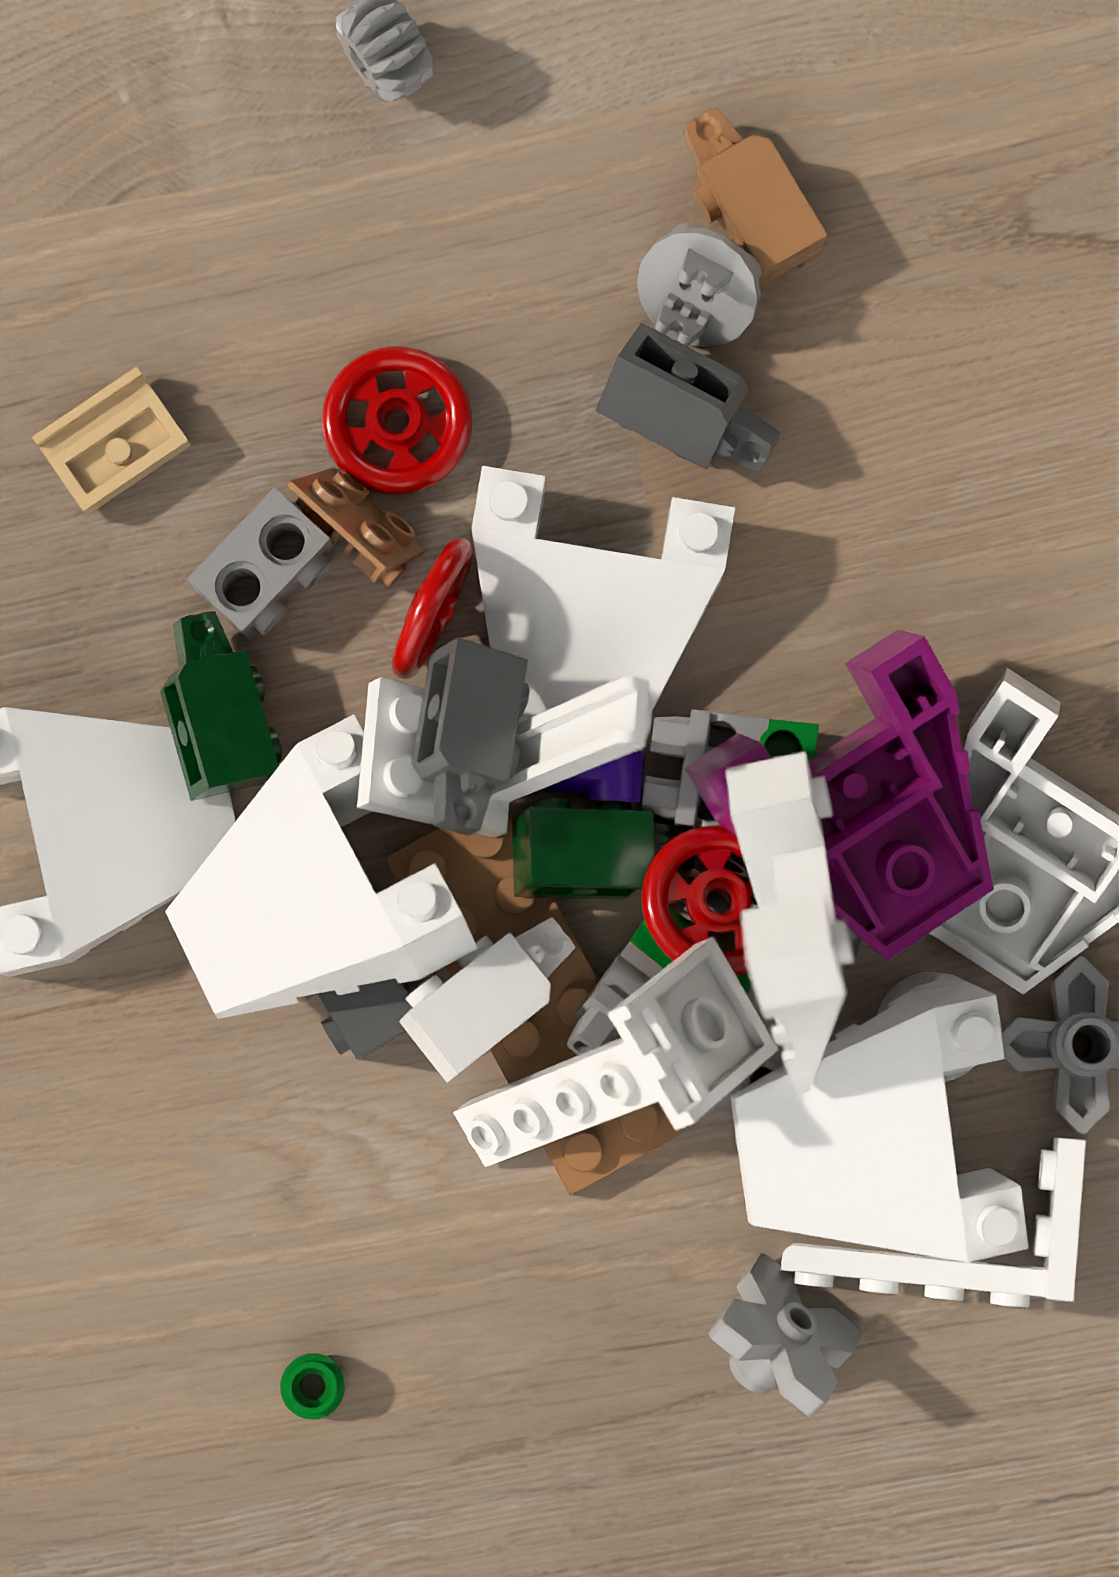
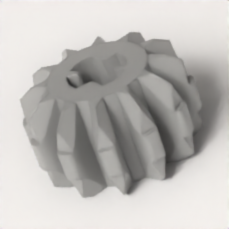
M354 0L347 5L346 10L336 16L337 38L343 45V53L349 58L354 71L361 77L365 87L371 89L376 98L391 103L402 96L406 98L422 87L421 84L433 76L432 55L426 47V39L420 34L416 21L412 20L408 15L404 4L397 2V0Z

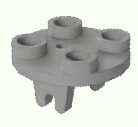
M682 223L674 227L670 233L657 239L641 260L636 283L641 306L655 326V330L664 335L666 334L685 346L689 345L695 348L720 347L738 338L756 316L761 296L759 280L761 279L762 272L757 259L751 254L745 253L741 247L724 234L697 227L694 224Z

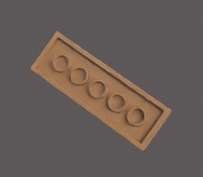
M509 817L507 833L496 838L478 834L468 836L438 828L385 857L398 882L435 864L457 903L475 943L486 935L493 944H496L508 933H511L515 938L551 917L560 925L576 948L547 978L551 983L549 1002L493 1046L490 1051L509 1084L578 1056L567 1045L576 1023L579 1021L573 1015L587 999L599 980L553 898L514 897L512 823ZM457 960L444 966L450 978L463 969ZM657 1101L542 1146L571 1196L681 1135L682 1131L681 1129L675 1130L661 1104Z

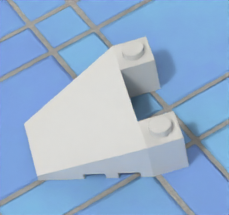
M482 466L472 522V537L490 648L528 659L524 683H527L529 686V699L518 723L621 677H636L649 681L648 706L652 713L721 583L726 568L735 507L672 497L661 559L537 539L545 495V476Z
M1007 668L972 719L964 750L968 752L971 773L967 775L973 806L979 810L994 890L931 931L930 934L1012 988L1025 994L1088 948L1090 942L1116 923H1119V815L1030 758L1058 718L1061 702Z
M9 707L0 708V785L19 780L22 781L47 895L0 907V975L12 977L72 963L118 932L125 931L138 923L143 917L178 896L236 822L230 792L194 801L190 800L170 727Z
M354 714L294 746L165 911L218 1019L299 1003V997L335 990L337 995L360 991L359 985L396 978L398 983L419 980L478 949L457 903L435 864L375 894L341 829V827L372 812L357 808L364 732Z
M802 752L726 768L731 817L758 904V908L741 911L747 965L765 1019L775 1018L777 1026L771 1027L772 1036L776 1045L783 1044L785 1051L782 1052L783 1063L797 1094L809 1092L845 996L841 965L854 962L846 921L835 922L821 824V818L832 816L828 787L824 776L812 778L806 753Z
M966 981L904 994L887 1004L889 1009L860 1026L853 1024L835 1035L837 1039L826 1045L809 1092L796 1093L786 1067L783 1065L730 1096L747 1217L751 1225L967 1263L1029 1249L1021 1186L991 1168L957 1175L943 1072L1005 1059L996 994Z

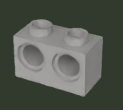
M274 487L186 580L199 596L243 637L249 640L257 631L264 636L279 624L289 610V607L284 602L300 585L308 590L327 573L333 564L328 556L334 551L331 539ZM284 532H295L305 539L301 553L290 560H280L271 554L273 540ZM242 577H251L259 581L261 586L260 593L253 603L247 606H236L228 602V589L235 580Z

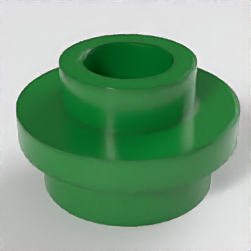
M308 1353L295 1358L284 1370L280 1382L281 1397L287 1408L301 1418L312 1420L326 1417L334 1412L344 1397L346 1387L345 1377L340 1366L330 1357L319 1353ZM312 1373L320 1375L324 1379L326 1386L325 1392L315 1398L307 1396L301 1387L303 1377Z

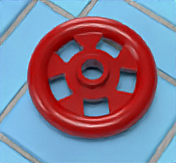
M382 347L366 352L352 360L333 380L322 408V433L331 458L339 469L345 470L354 481L362 484L369 490L393 495L409 494L433 486L445 478L457 466L466 451L471 436V404L459 377L437 357L411 347ZM391 371H404L405 389H390L382 393L378 391L376 375ZM435 388L442 397L446 411L429 418L426 407L418 396ZM351 400L369 403L365 416V428L347 426V411ZM394 412L404 413L409 418L408 426L400 432L389 430L385 422L390 414ZM426 434H430L440 446L429 459L420 463L409 450L416 447ZM371 442H374L386 451L395 453L387 469L376 466L363 457Z
M464 538L451 540L444 547L429 574L420 584L407 611L404 626L392 658V671L397 677L401 679L414 677L422 668L440 635L443 634L456 609L458 597L473 558V547L468 540Z
M720 825L694 828L679 834L666 843L655 855L647 869L642 887V909L647 928L659 948L673 961L693 945L708 939V932L725 934L732 931L735 934L736 950L724 951L722 953L736 976L749 973L741 911L750 910L751 897L755 898L750 879L745 883L738 875L725 870L723 867L731 854L744 859L739 840ZM696 855L707 868V871L698 875L691 884H687L679 875L677 869L686 860ZM711 893L721 894L727 901V911L723 913L712 911L707 905V895ZM684 900L686 901L687 912L695 925L678 930L671 918L668 905Z

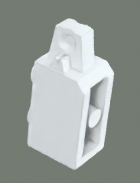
M552 917L515 938L511 933H508L496 944H493L487 935L476 942L477 950L457 960L463 968L460 972L445 983L435 974L405 998L412 1006V1009L399 1022L447 1083L549 1002L551 983L547 978L576 948L571 939Z

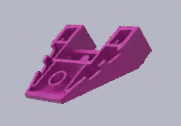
M898 629L845 663L875 718L808 762L812 778L825 777L831 801L832 816L821 818L834 917L837 921L845 920L848 930L886 960L891 959L994 890L979 810L973 806L967 775L971 773L968 752L962 749L956 714L960 713L956 691L926 637ZM739 733L685 767L686 772L715 821L737 839L730 812L726 768L771 759L761 742Z

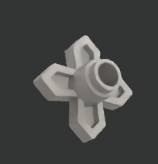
M1077 957L1072 959L1050 981L1055 1021L1021 1017L1014 1018L1001 1031L1005 1058L1002 1060L1014 1072L1055 1068L1051 1109L1075 1133L1086 1134L1110 1110L1106 1072L1110 1069L1119 1070V1021L1111 1022L1105 1017L1109 981L1085 957ZM1075 1033L1083 1035L1088 1042V1050L1080 1058L1076 1057L1072 1049V1039Z
M761 1253L746 1269L736 1286L743 1300L733 1299L718 1316L709 1332V1336L731 1354L729 1359L731 1372L742 1386L760 1394L779 1389L780 1394L807 1416L813 1417L829 1400L838 1383L830 1367L839 1368L853 1353L862 1336V1332L834 1308H806L803 1306L793 1276L788 1271L781 1270V1266L768 1255Z

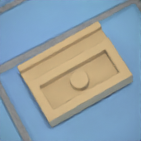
M137 366L32 436L86 516L191 446Z

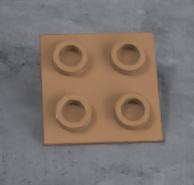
M333 467L291 480L287 485L299 496L296 504L303 509L302 513L320 530L329 536L333 529H335L330 536L333 546L340 543L344 538L349 542L342 553L347 559L352 557L357 551H360L352 563L375 584L382 581L385 585L391 587L406 570L401 564L422 556L426 551L413 540L416 536L413 528L398 515L389 511L382 512L367 498L369 494L368 489L354 481L345 470L340 469L337 471Z

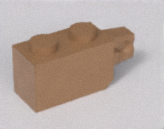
M717 107L706 111L701 116L685 124L684 135L698 167L695 181L697 188L692 191L695 203L709 224L717 220L730 240L741 247L745 253L751 254L757 259L762 272L761 279L759 280L760 287L822 253L828 234L769 138L751 135L743 139Z

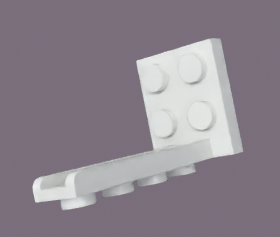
M382 677L368 684L357 808L434 825L435 783L421 780L412 765L424 693L423 687ZM621 677L518 723L515 744L519 746L520 756L516 771L507 784L493 790L481 829L473 834L491 838L506 834L509 802L645 747L646 737L652 722L651 709L648 706L649 681L636 677Z
M714 937L693 945L607 1013L619 1032L620 1039L473 1098L455 1110L453 1114L485 1167L657 1101L661 1104L675 1130L695 1123L779 1049Z
M1053 1138L1052 1150L1040 1149L1037 1188L1049 1190L1047 1215L1035 1214L1032 1253H1035V1256L1044 1257L1043 1267L986 1261L967 1263L926 1255L793 1243L782 1254L781 1270L794 1271V1283L808 1286L833 1287L834 1276L860 1278L859 1290L868 1292L898 1294L899 1282L925 1285L924 1297L963 1301L964 1289L991 1291L990 1303L1004 1306L1029 1307L1030 1296L1073 1302L1086 1141Z

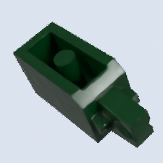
M215 611L182 617L173 624L178 669L168 677L160 694L190 800L194 801L262 785L268 781L279 767L282 758L279 737L274 728L268 727L261 704L264 700L262 677L258 669L250 665L246 649L233 652Z
M565 799L536 800L532 802V807L527 808L512 821L514 897L625 900L632 893L643 887L647 869L658 851L671 839L691 829L655 823L653 811H632V804L626 801H603L594 804L593 809H570V801ZM696 855L686 860L677 869V872H688L694 868Z

